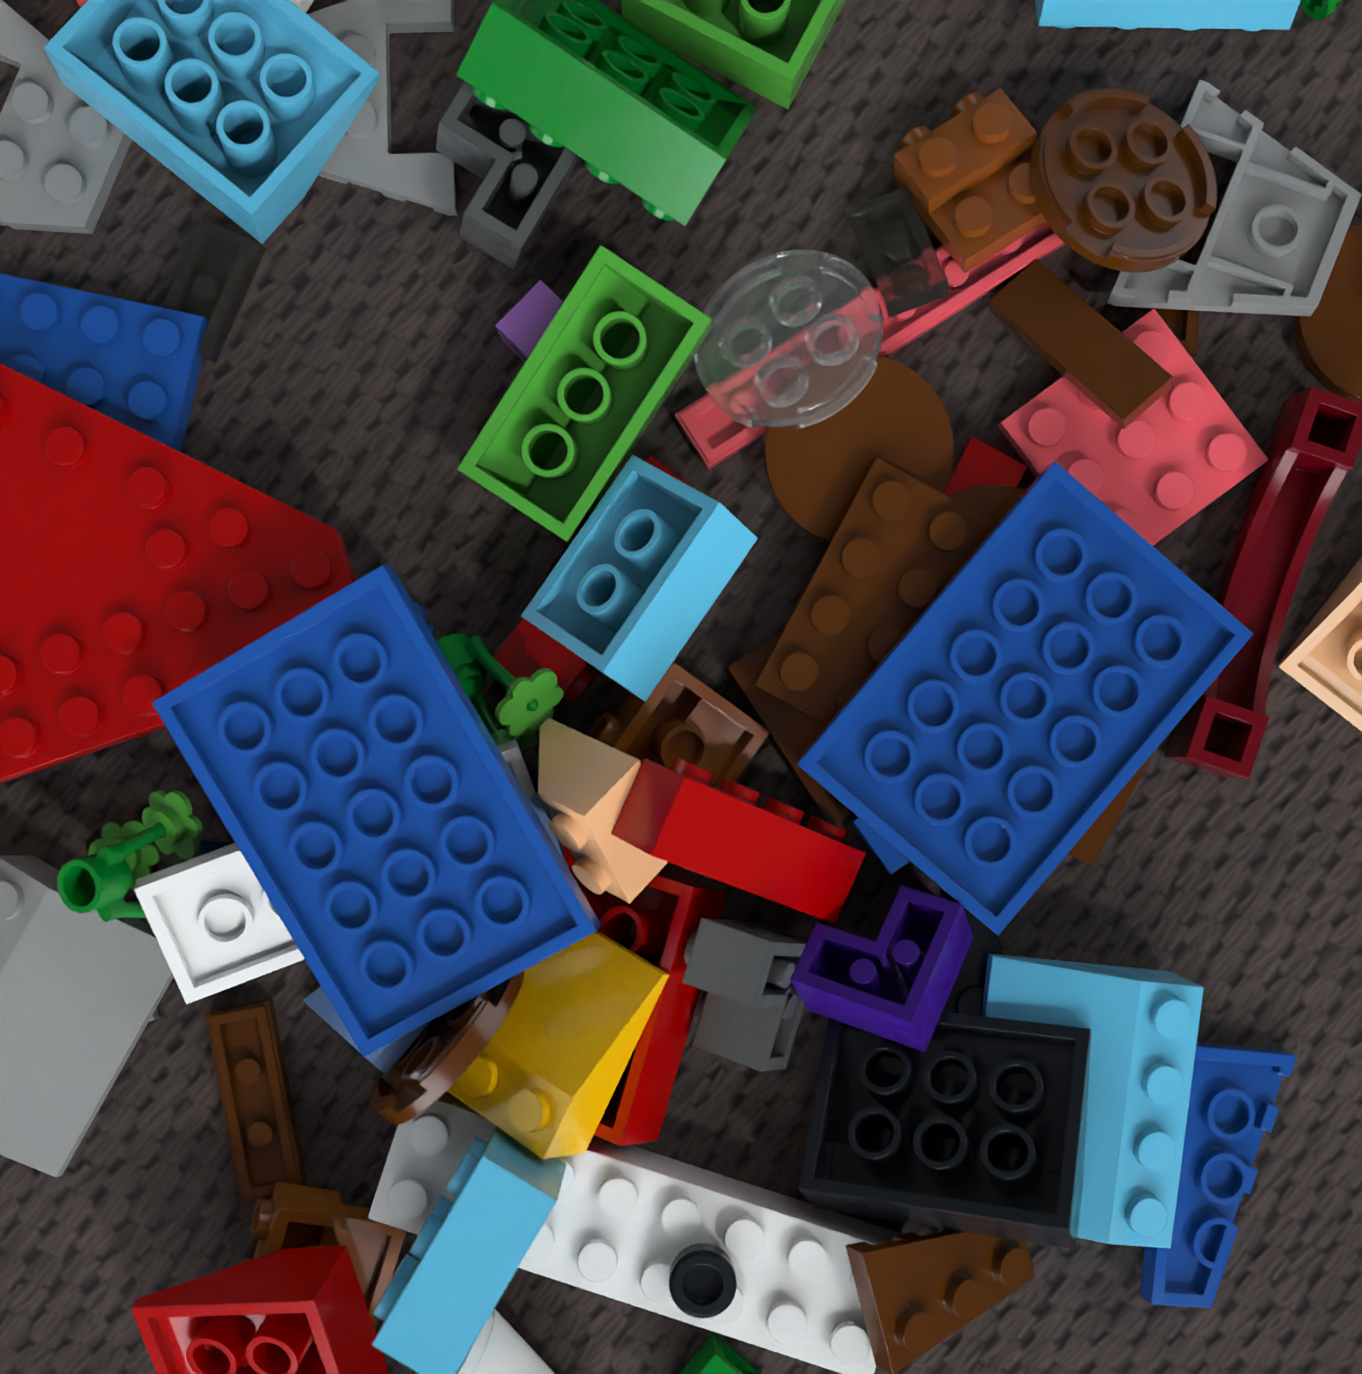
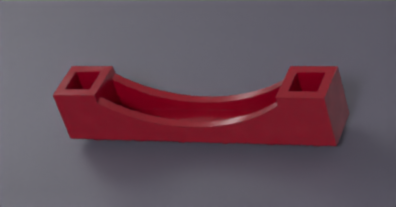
M1312 386L1283 402L1266 452V457L1269 460L1261 467L1216 600L1254 634L1173 728L1164 755L1165 758L1223 778H1250L1270 718L1266 716L1267 697L1284 622L1300 574L1321 523L1345 475L1354 468L1362 444V403Z

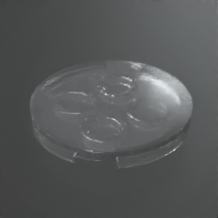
M791 250L775 253L752 262L739 270L713 295L703 311L705 315L712 319V329L694 355L696 370L704 388L714 403L733 420L752 428L757 425L777 427L800 424L801 428L823 421L839 412L855 399L870 381L878 366L876 358L883 335V312L867 278L854 265L843 258L816 250Z

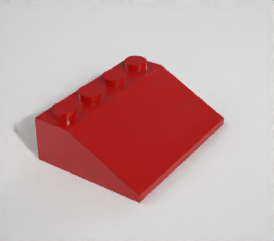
M562 844L569 870L601 923L598 931L670 974L594 1133L595 1136L619 1146L658 1141L701 990L683 983L687 968L684 959L685 948L689 937L699 927L701 918L721 919L728 892L660 870L629 904L606 890L602 894H596L584 886L572 870V866L576 863L569 849Z
M347 1246L286 1248L137 1298L131 1306L156 1374H389L382 1351L372 1346L377 1335Z

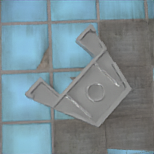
M0 0V61L19 68L0 113V225L20 230L93 234L132 139L63 85L43 48L49 40L3 0Z
M346 0L309 13L308 15L380 73L379 82L318 176L346 185L349 182L381 192L383 196L402 202L408 200L433 208L435 212L448 216L458 215L456 162L441 153L392 154L389 35L391 33L454 32V0Z
M1199 80L1180 126L1184 128L1189 124L1202 141L1207 152L1236 163L1195 265L1178 259L1176 262L1154 271L1138 273L1120 271L1107 303L1118 307L1310 317L1319 305L1362 194L1295 146L1292 151L1285 148L1262 131L1264 123L1247 110L1240 115L1218 99L1220 90L1209 82Z

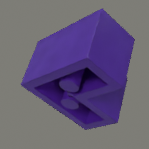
M901 885L876 942L816 922L790 980L807 1010L925 1052L972 943L973 935L962 904Z

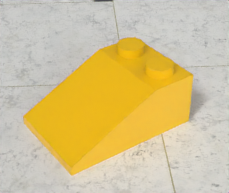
M597 930L593 934L524 970L522 986L504 1021L474 1062L447 1091L542 1159L585 1153L670 974Z

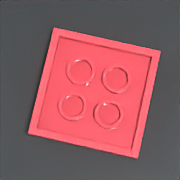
M1152 309L1122 333L1173 376L1172 387L1125 429H1122L1064 376L998 425L999 429L1036 478L1048 464L1057 462L1152 546L1269 460L1155 309Z

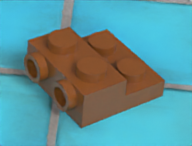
M1001 88L985 98L979 92L967 95L954 107L950 120L932 131L925 125L914 128L903 137L898 145V152L893 155L896 185L964 273L1047 222L1037 204L1031 184L1030 161L1037 132Z
M673 662L646 702L623 687L624 692L629 695L615 715L609 712L601 715L593 724L587 736L639 759L641 764L643 759L646 758L670 769L675 757L683 759L712 772L713 775L708 785L718 789L723 777L736 782L770 731Z
M276 1182L271 1200L258 1199L251 1221L250 1239L258 1240L253 1259L286 1248L347 1246L374 1329L376 1330L379 1318L373 1315V1312L392 1279L407 1231L368 1219L371 1208L342 1204L339 1191ZM240 1258L238 1264H241V1263H244V1262H247V1261H250V1260H253V1259Z

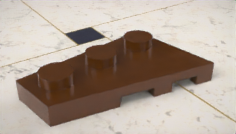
M943 1229V1231L919 1235L914 1232L893 1235L892 1242L871 1245L865 1241L845 1245L875 1364L891 1374L897 1373L1035 1278L1028 1244L1024 1241Z

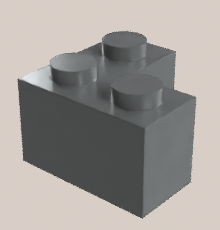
M464 81L439 122L436 151L483 179L482 184L463 214L459 237L514 270L574 170L579 156L564 146L553 147L542 142L530 132L528 122L507 108L499 110L486 105L472 93V85Z
M701 918L699 927L693 931L688 939L684 954L687 968L683 983L707 991L700 998L695 1010L694 1024L697 1030L692 1045L760 1072L786 1069L804 1008V1003L790 978L808 940L755 922Z

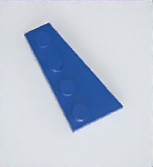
M1197 1043L1171 1249L1145 1247L1140 1296L1151 1305L1212 1308L1238 1231V1227L1233 1224L1240 1200L1244 1193H1251L1258 1173V1169L1252 1167L1264 1131L1272 1132L1280 1108L1273 1104L1283 1075L1291 1076L1297 1055L1273 1049Z

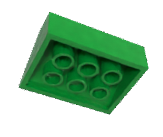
M599 0L493 1L456 74L472 85L471 91L480 101L495 109L505 110L507 108L528 122L530 132L539 140L553 147H566L585 160L586 168L595 177L609 184H622L641 197L642 205L650 213L665 221H673L675 219L684 226L688 223L758 110V107Z

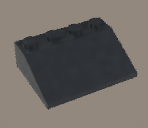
M942 1012L925 1052L829 1018L798 1189L813 1207L818 1209L1076 1250L1084 1172L1091 1029Z

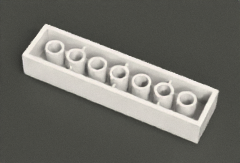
M448 1091L413 1119L398 1124L368 1219L419 1235L422 1226L439 1197L443 1195L453 1201L455 1196L445 1190L475 1136L487 1142L496 1126ZM593 1135L585 1153L556 1157V1159L566 1164L558 1200L518 1268L841 1374L875 1373L876 1364L845 1245L864 1241L871 1245L892 1242L893 1235L901 1233L834 1211L814 1208L812 1204L632 1145L619 1146ZM707 1243L719 1247L726 1252L735 1267L737 1287L734 1299L726 1310L711 1318H695L685 1314L676 1306L669 1290V1272L673 1260L678 1253L693 1244Z

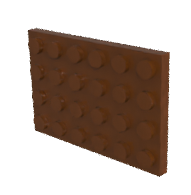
M875 458L753 685L827 725L998 523L883 460ZM1153 753L1074 845L1068 855L1093 867Z

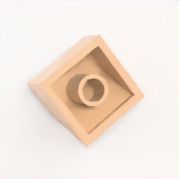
M548 718L540 725L538 772V794L552 818L548 822V826L553 835L569 849L576 862L572 866V870L584 886L596 894H602L606 890L630 904L668 863L643 852L611 834L640 769L641 762L633 756Z

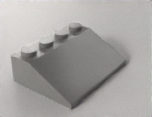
M0 855V1155L51 1176L59 1177L64 1173L174 976L151 926L136 917H121L104 922L97 910L88 913L71 911L63 903L58 892L57 876L60 872L59 870L33 855Z

